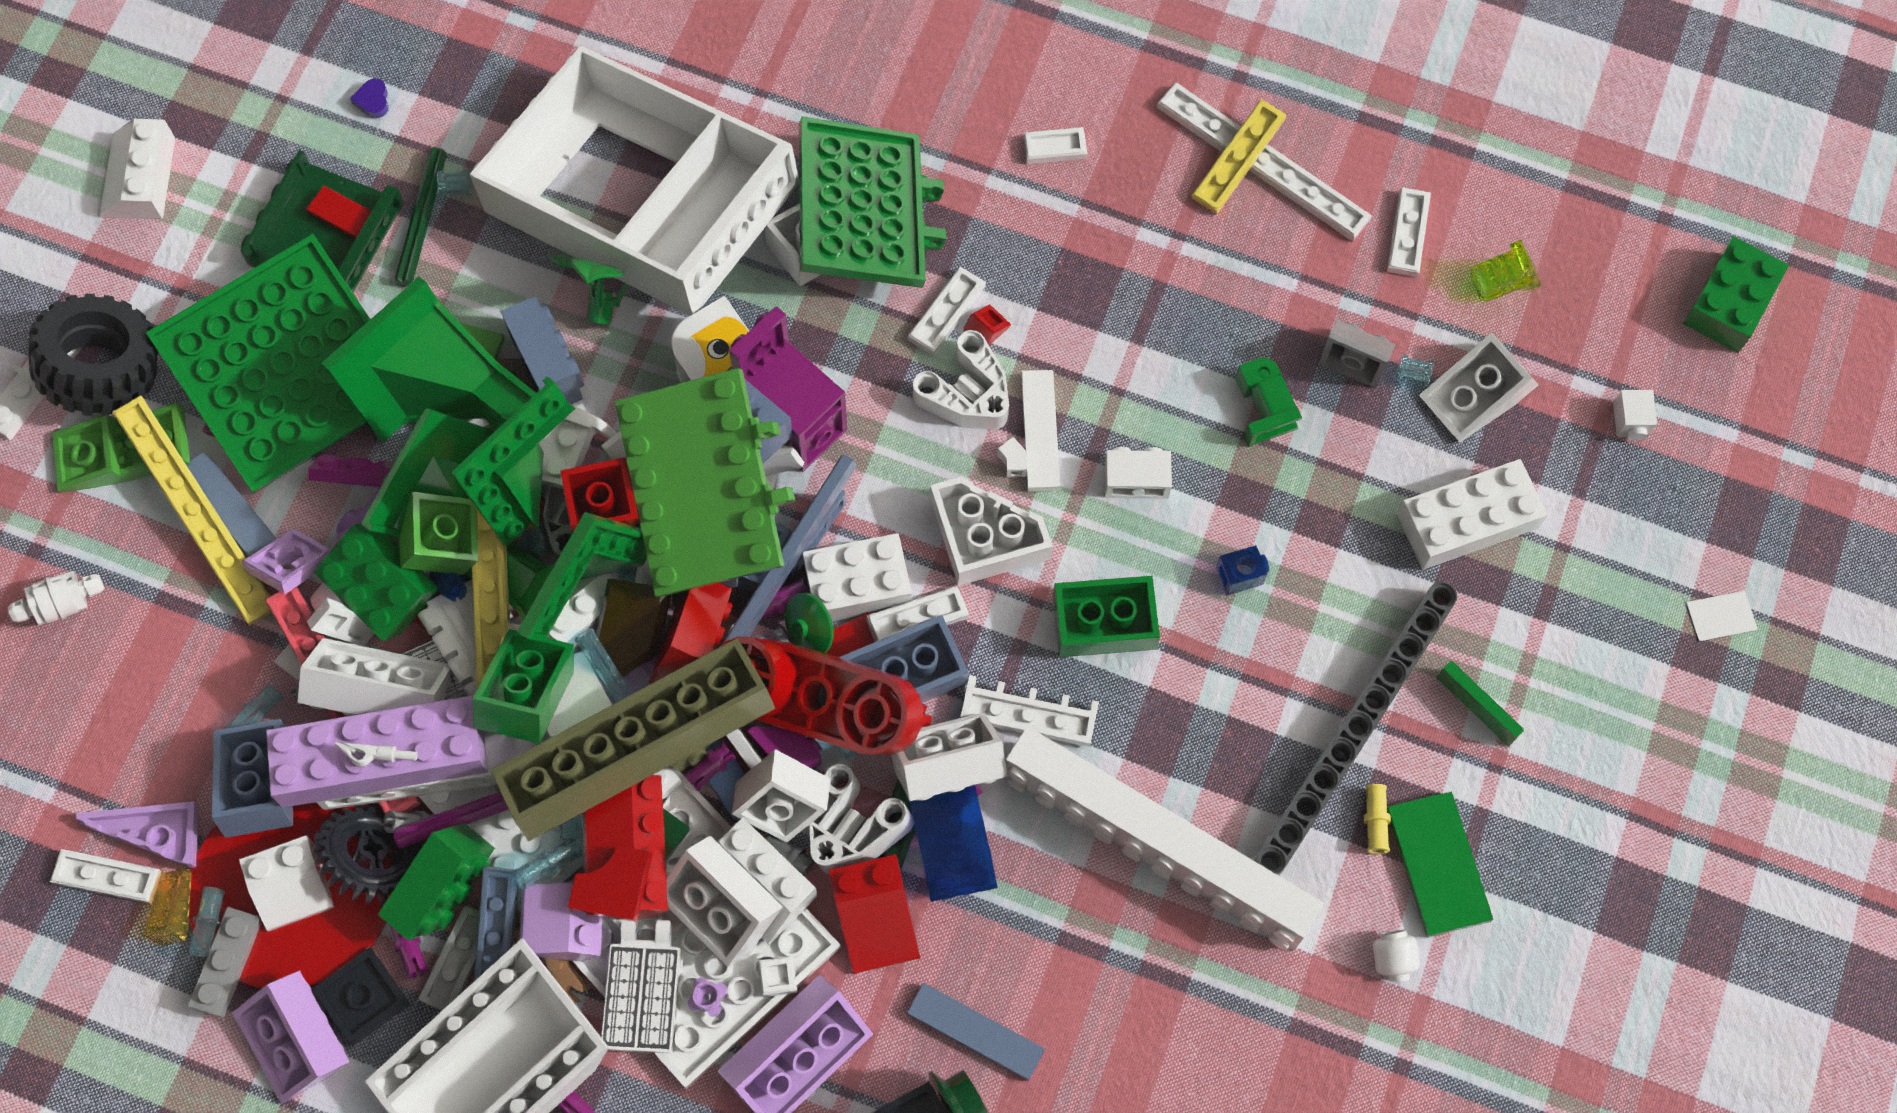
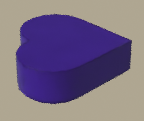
M369 79L350 97L353 105L373 118L383 117L389 109L386 100L388 91L385 83L380 79Z

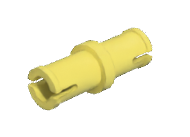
M1370 784L1365 787L1367 814L1363 818L1368 832L1367 852L1376 855L1390 852L1388 824L1391 823V815L1387 813V787L1383 784Z

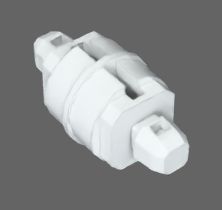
M74 571L62 573L54 577H46L45 580L25 588L27 600L20 599L11 603L8 606L9 615L13 622L26 621L30 619V616L34 615L39 626L59 619H67L68 616L88 608L86 596L93 597L105 589L100 575H88L82 577L83 580L81 581L78 580Z

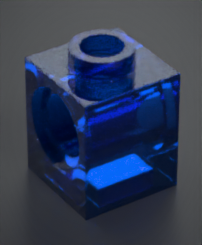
M1257 545L1221 555L1216 565L1227 596L1263 585L1267 573H1269L1267 558L1264 554L1260 555ZM1246 565L1250 567L1252 573L1243 574L1237 569V566Z

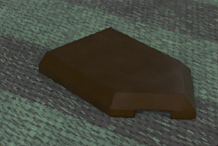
M608 579L593 644L617 681L620 682L637 667L645 662H649L658 655L671 594L655 597L653 585Z

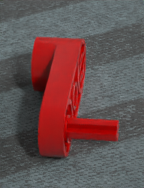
M738 636L725 641L721 645L723 646L738 638L759 676L769 679V684L763 683L775 709L756 720L861 754L890 756L905 751L916 740L922 726H930L932 722V716L925 714L927 705L921 703L917 691L910 682L897 675L784 641ZM764 656L766 659H760L757 657ZM825 686L827 701L821 707L818 701V694L820 689ZM885 741V742H882L881 746H878V743H879V742Z

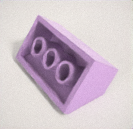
M819 974L717 1072L754 1113H792L857 1051L873 1033L840 991Z

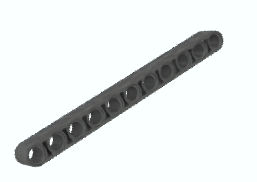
M1437 582L1429 588L1254 858L1255 862L1262 865L1261 858L1270 857L1277 864V870L1272 872L1278 876L1281 875L1455 605L1457 592L1450 583ZM1433 596L1442 597L1446 605L1437 604L1433 600ZM1416 621L1426 622L1430 630H1421L1417 626ZM1406 646L1410 648L1414 656L1407 657L1403 655L1399 647ZM1383 672L1394 674L1397 682L1390 683L1386 681L1383 677ZM1366 698L1376 699L1380 704V708H1370L1366 703ZM1349 724L1359 725L1363 730V735L1353 734L1349 729ZM1331 751H1342L1347 761H1336ZM1317 776L1324 777L1329 783V788H1319L1315 784L1314 778ZM1305 803L1310 806L1312 815H1301L1297 810V804ZM1279 831H1290L1295 837V842H1283L1280 839Z

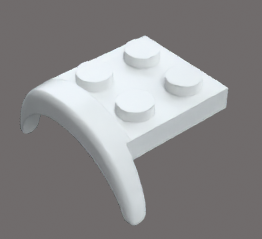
M576 408L538 443L544 452L542 484L564 489L560 470L582 465L594 432L596 431L608 439L616 435L617 432L595 415Z

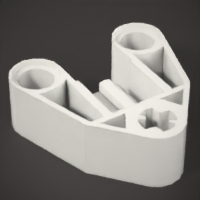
M974 330L965 331L958 337L957 360L971 376L967 373L965 375L962 374L953 387L950 384L948 385L934 372L923 371L914 378L913 400L921 409L959 427L1000 429L1007 422L1009 410L1006 374L983 335ZM972 346L977 348L978 351L970 353L965 351L964 348ZM931 387L934 389V392L925 394L920 389Z
M835 764L827 769L824 775L830 778L827 811L809 824L812 859L823 872L830 874L829 870L874 860L911 831L913 817L906 805L897 798L884 800L871 818L868 819L851 808L849 810V807L860 792L859 780L847 765ZM849 778L845 787L836 788V784L840 779ZM902 812V817L898 822L888 823L893 813ZM828 852H830L831 854H833L834 852V856L831 859H829L827 856L824 858V856Z

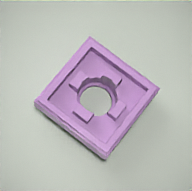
M292 529L245 559L242 565L245 572L286 594L315 575L314 571L331 552V549ZM291 564V569H282L286 565Z

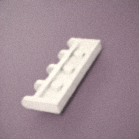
M83 347L76 348L68 352L67 355L75 358ZM29 359L22 368L15 364L11 366L9 370L16 376L3 393L0 392V435L10 441L45 397V395L43 396L35 388V382L31 380Z
M969 675L960 718L984 712L995 728L1023 733L1028 726L1048 739L1090 747L1099 701L1092 700L1090 711L1069 707L1070 695L1063 694L1061 705L1035 700L1036 688L1030 689L1029 698L1003 693L1005 682L998 681L997 691L976 688V676Z

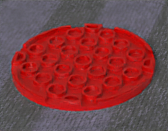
M317 802L293 806V826L228 838L224 837L217 825L212 829L196 854V868H191L187 885L189 922L199 946L207 957L227 907L260 917L248 892L239 859L303 836H307L313 843H316L314 837L320 830L323 821L329 820L330 815L333 813L340 814L343 808H349L353 812L355 806L323 810ZM353 836L347 842V850L350 857L359 842L357 836ZM389 851L382 863L384 869L389 868L393 864ZM332 872L325 875L327 884L333 874ZM336 882L329 887L334 908L269 932L262 922L239 982L250 987L262 989L267 984L300 971L310 988L317 986L369 947H373L387 923L378 915L384 904L380 905L378 895L375 894L371 903L367 905L364 892L355 901H352L353 889L349 888L342 895H339L342 882Z

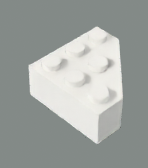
M963 477L930 485V500L958 586L1051 560L1053 546L1042 516L1032 511L1029 513L1013 505V502L991 491L988 493L974 486L973 482Z

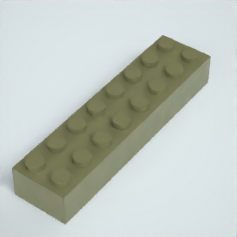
M736 638L491 769V772L515 823L529 842L774 710L775 706L739 639Z

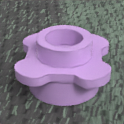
M704 977L696 979L693 997L688 1000L689 1008L692 1011L702 1010L708 1012L711 1017L719 1015L722 997L727 994L726 986L723 983L715 984L707 981ZM706 994L711 995V998L709 1000L704 999V996Z

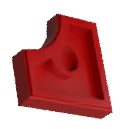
M617 845L611 859L602 868L590 873L575 874L567 908L637 922L653 853Z

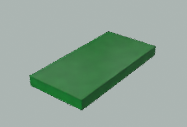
M1452 791L1387 807V813L1391 815L1390 824L1426 937L1429 938L1492 922L1494 918Z

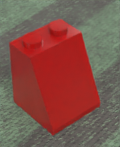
M626 457L560 470L572 534L584 512L631 526L637 524L639 517Z

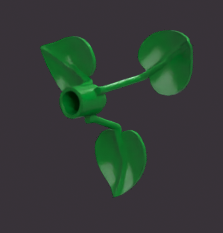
M567 253L549 254L548 262L552 261L563 267L574 268L586 284H589L588 299L590 301L586 319L599 324H611L614 306L620 307L621 299L630 285L624 283L615 298L613 297V291L603 288L604 278L622 277L624 271L613 265L599 264V262L575 258ZM598 279L597 288H595V280Z

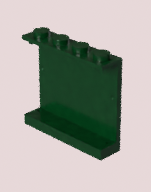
M299 150L295 158L288 162L286 173L281 182L274 186L271 192V199L265 209L260 210L258 213L256 224L251 233L244 237L240 252L248 265L257 267L304 238L314 234L354 293L404 202L398 188L387 184L383 192H380L310 164L304 151ZM323 186L334 190L371 211L356 239L308 213L306 208Z

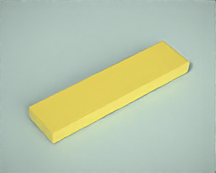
M1261 99L1194 191L1192 199L1218 214L1285 121L1286 114Z

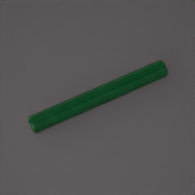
M432 147L428 153L395 274L396 283L401 286H408L414 280L447 157L445 150L442 148Z

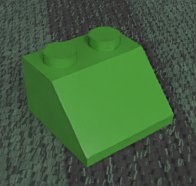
M412 492L399 536L400 568L464 575L478 562L476 506L471 499Z

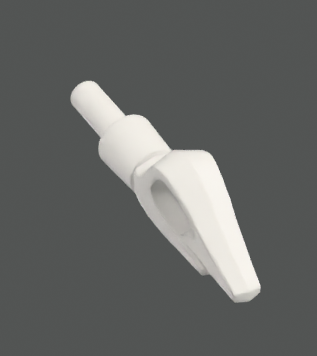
M335 742V745L355 765L362 767L369 765L374 759L394 762L395 759L416 761L418 757L417 752L397 750L396 746H372ZM360 752L365 754V756L358 760L352 754Z

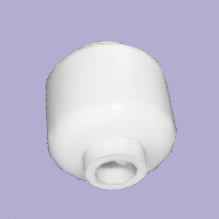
M1406 930L1379 933L1380 938L1375 940L1372 946L1377 973L1389 976L1390 982L1410 980L1409 973L1417 971L1420 967L1416 939L1413 936L1407 935Z

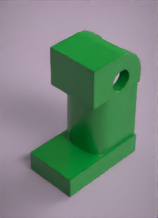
M1259 358L1239 365L1235 380L1243 397H1252L1262 418L1249 423L1246 427L1244 439L1248 447L1297 430L1298 425L1296 421L1301 420L1302 416L1276 363L1267 358Z

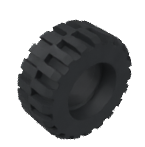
M85 294V297L79 298L76 295L66 297L62 303L58 300L49 305V311L46 309L41 311L29 330L28 356L31 380L35 382V388L40 394L46 395L47 400L55 406L63 405L65 411L74 413L76 410L82 412V415L92 416V413H101L102 416L111 415L112 411L117 410L140 395L145 398V394L150 392L154 385V379L157 374L158 350L146 334L147 331L154 327L150 321L146 320V316L140 310H133L132 305L124 300L120 302L115 301L113 296L95 297V294ZM100 346L116 352L120 357L106 363L90 364L78 361L67 355V353L79 347Z

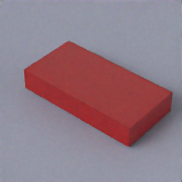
M326 186L322 187L306 208L311 216L353 239L357 238L371 213L370 210Z

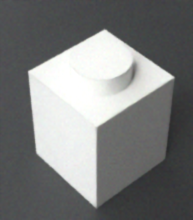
M1621 390L1613 402L1617 437H1628L1629 440L1634 441L1649 437L1657 426L1653 390Z

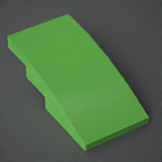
M175 402L153 410V414L185 464H190L184 406ZM101 415L52 433L57 491L61 493L97 488L152 476V473L116 417Z

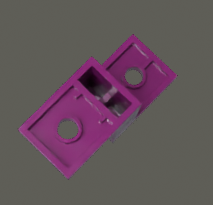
M777 306L769 313L761 314L755 321L754 327L746 335L741 334L732 342L729 350L732 369H742L745 380L791 417L793 437L790 439L792 447H794L804 461L803 467L800 468L804 472L847 431L845 391L789 343L786 314Z

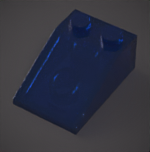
M975 785L965 787L959 792L948 791L933 795L927 800H909L927 896L930 902L998 888Z

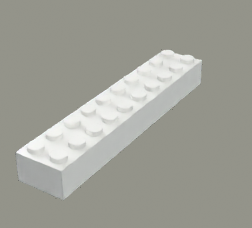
M1028 726L1006 759L1007 777L1005 778L1008 779L1007 783L1012 788L1020 792H1024V790L1029 791L1036 796L1035 800L1048 809H1053V807L1065 813L1064 817L1072 824L1079 827L1082 824L1094 831L1093 835L1100 841L1107 844L1111 842L1123 848L1122 852L1130 859L1138 862L1142 859L1152 865L1151 870L1165 879L1172 877L1182 883L1180 887L1190 895L1198 897L1199 894L1211 901L1210 905L1215 910L1226 915L1229 912L1241 919L1239 922L1245 928L1253 932L1262 931L1270 936L1269 940L1272 944L1283 950L1290 948L1294 951L1298 947L1324 902Z

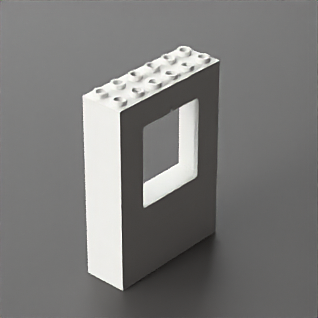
M581 45L573 55L567 58L562 68L555 76L549 79L543 90L530 101L529 106L512 122L506 133L493 144L491 150L481 162L474 166L469 174L486 213L575 258L589 259L599 262V264H608L620 268L624 271V275L614 278L690 316L703 307L799 185L792 144ZM598 127H603L676 162L675 166L618 235L540 197L566 166L567 161L565 158L571 160Z

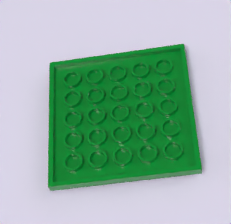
M314 234L304 238L146 332L253 494L367 425L321 363L370 320V317Z

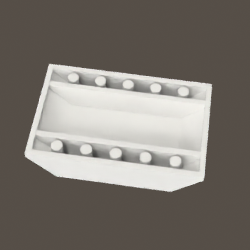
M520 939L365 1082L388 1113H549L595 1072L609 1047L526 941Z

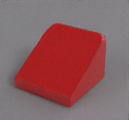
M989 304L972 313L963 330L964 332L968 330L978 331L983 335L988 345H991L1010 328L1011 324Z

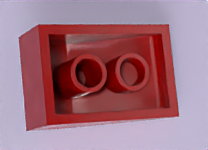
M896 854L829 870L854 974L921 959L900 863Z

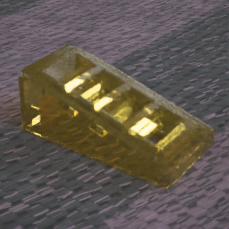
M182 869L161 874L143 936L162 946L186 941L192 871Z

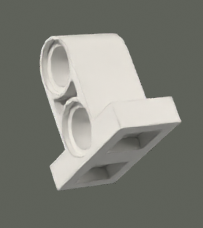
M324 583L311 596L310 602L315 612L308 619L307 623L312 631L359 646H365L375 634Z

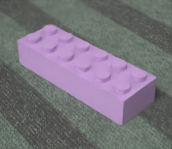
M474 696L266 730L271 796L283 808L488 773L484 730L473 728L472 699ZM335 742L372 746H396L397 750L417 752L418 757L416 761L395 759L394 762L374 759L369 765L362 767L355 765L335 745ZM360 752L352 754L358 760L365 756V754Z

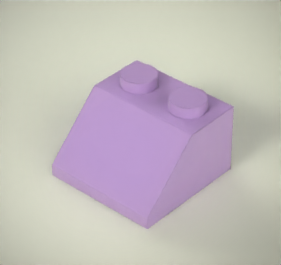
M572 882L522 886L520 939L526 941L537 957L583 962L601 955L602 917H587L586 912L567 908L573 886Z

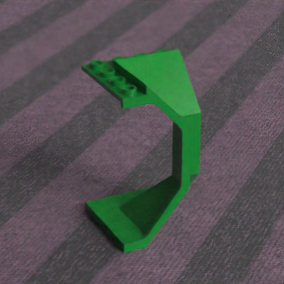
M418 276L321 364L374 435L383 443L403 425L416 422L423 414L425 408L461 420L482 419L495 428L496 431L451 473L497 535L496 538L507 547L530 524L539 531L544 452L538 443L576 408L567 402L556 382L548 376L542 380L545 386L536 393L501 366L440 303L427 282Z
M425 408L423 414L417 419L415 428L406 444L400 449L399 457L390 473L385 476L376 498L368 506L361 525L370 531L399 538L409 497L412 492L469 499L451 472L495 431ZM584 512L556 564L552 566L547 565L512 541L506 547L509 604L523 620L517 632L526 639L545 642L579 580L643 566L647 560V554L641 528ZM472 567L465 573L470 578H472Z

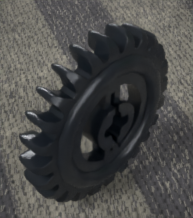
M355 806L353 812L349 808H343L340 814L333 813L330 815L329 820L322 822L320 830L314 837L316 843L313 846L312 852L317 854L314 864H324L319 875L324 876L330 872L333 873L328 886L330 887L338 881L342 882L339 895L352 888V901H355L364 892L367 905L371 903L375 894L378 895L380 905H383L388 898V894L390 897L422 849V844L416 843L405 848H399L394 841L393 833H388L384 829L386 826L392 825L383 824L385 817L383 810L380 813H376L374 807H368L367 811H364L361 806ZM353 836H357L359 842L350 857L347 850V842ZM388 844L394 855V863L389 868L384 869L382 863L388 853Z

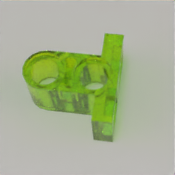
M1521 239L1509 244L1511 251L1484 261L1469 271L1480 301H1491L1525 286H1528L1530 290L1542 286L1532 258Z

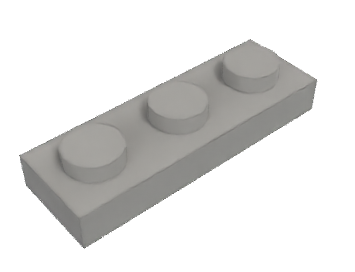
M464 905L418 998L420 1002L442 1011L464 991L475 968L479 923L478 910Z
M227 907L188 1007L221 1018L225 1017L262 924L261 917Z

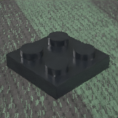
M371 947L312 989L351 1046L356 1045L411 1004Z

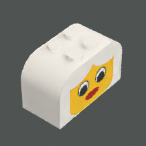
M725 296L687 317L676 327L671 345L677 368L675 373L680 383L732 370L729 351L731 344L739 335H746L749 330Z

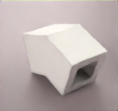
M1012 437L998 448L997 456L1006 465V478L1026 477V450Z

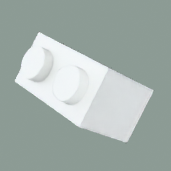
M1127 447L1107 450L1105 457V498H1169L1172 488L1171 451H1163L1161 448L1156 447L1147 448L1144 451H1131Z

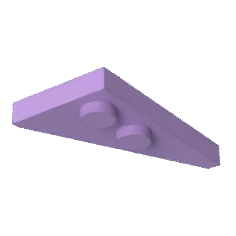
M194 801L77 813L76 820L84 827L189 868H196L199 805Z

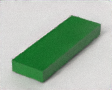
M1450 661L1436 677L1508 747L1523 733L1524 728L1454 662Z

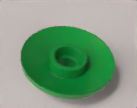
M799 593L791 597L785 608V625L791 641L795 645L826 653L832 645L834 636L833 623L827 608L816 596L810 593Z

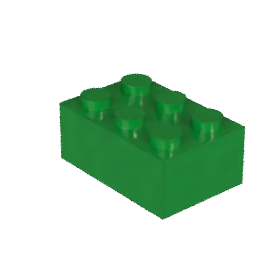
M1733 236L1719 256L1683 324L1739 353L1751 338L1789 264Z
M361 523L354 524L349 528L314 571V574L382 641L402 635L427 605L426 602L430 601L440 589L422 570L400 568V548L385 534L370 531Z
M1153 575L1054 584L1053 605L1059 657L1157 650L1160 632Z
M509 629L472 699L473 728L540 744L574 674V644L546 638L545 642L530 640L523 637L516 630Z
M466 823L432 832L378 915L408 941L422 935L425 937L438 929H445L455 916L452 913L458 903H462L472 892L473 887L470 885L476 876H480L483 868L490 865L491 860L488 858L495 850V847Z

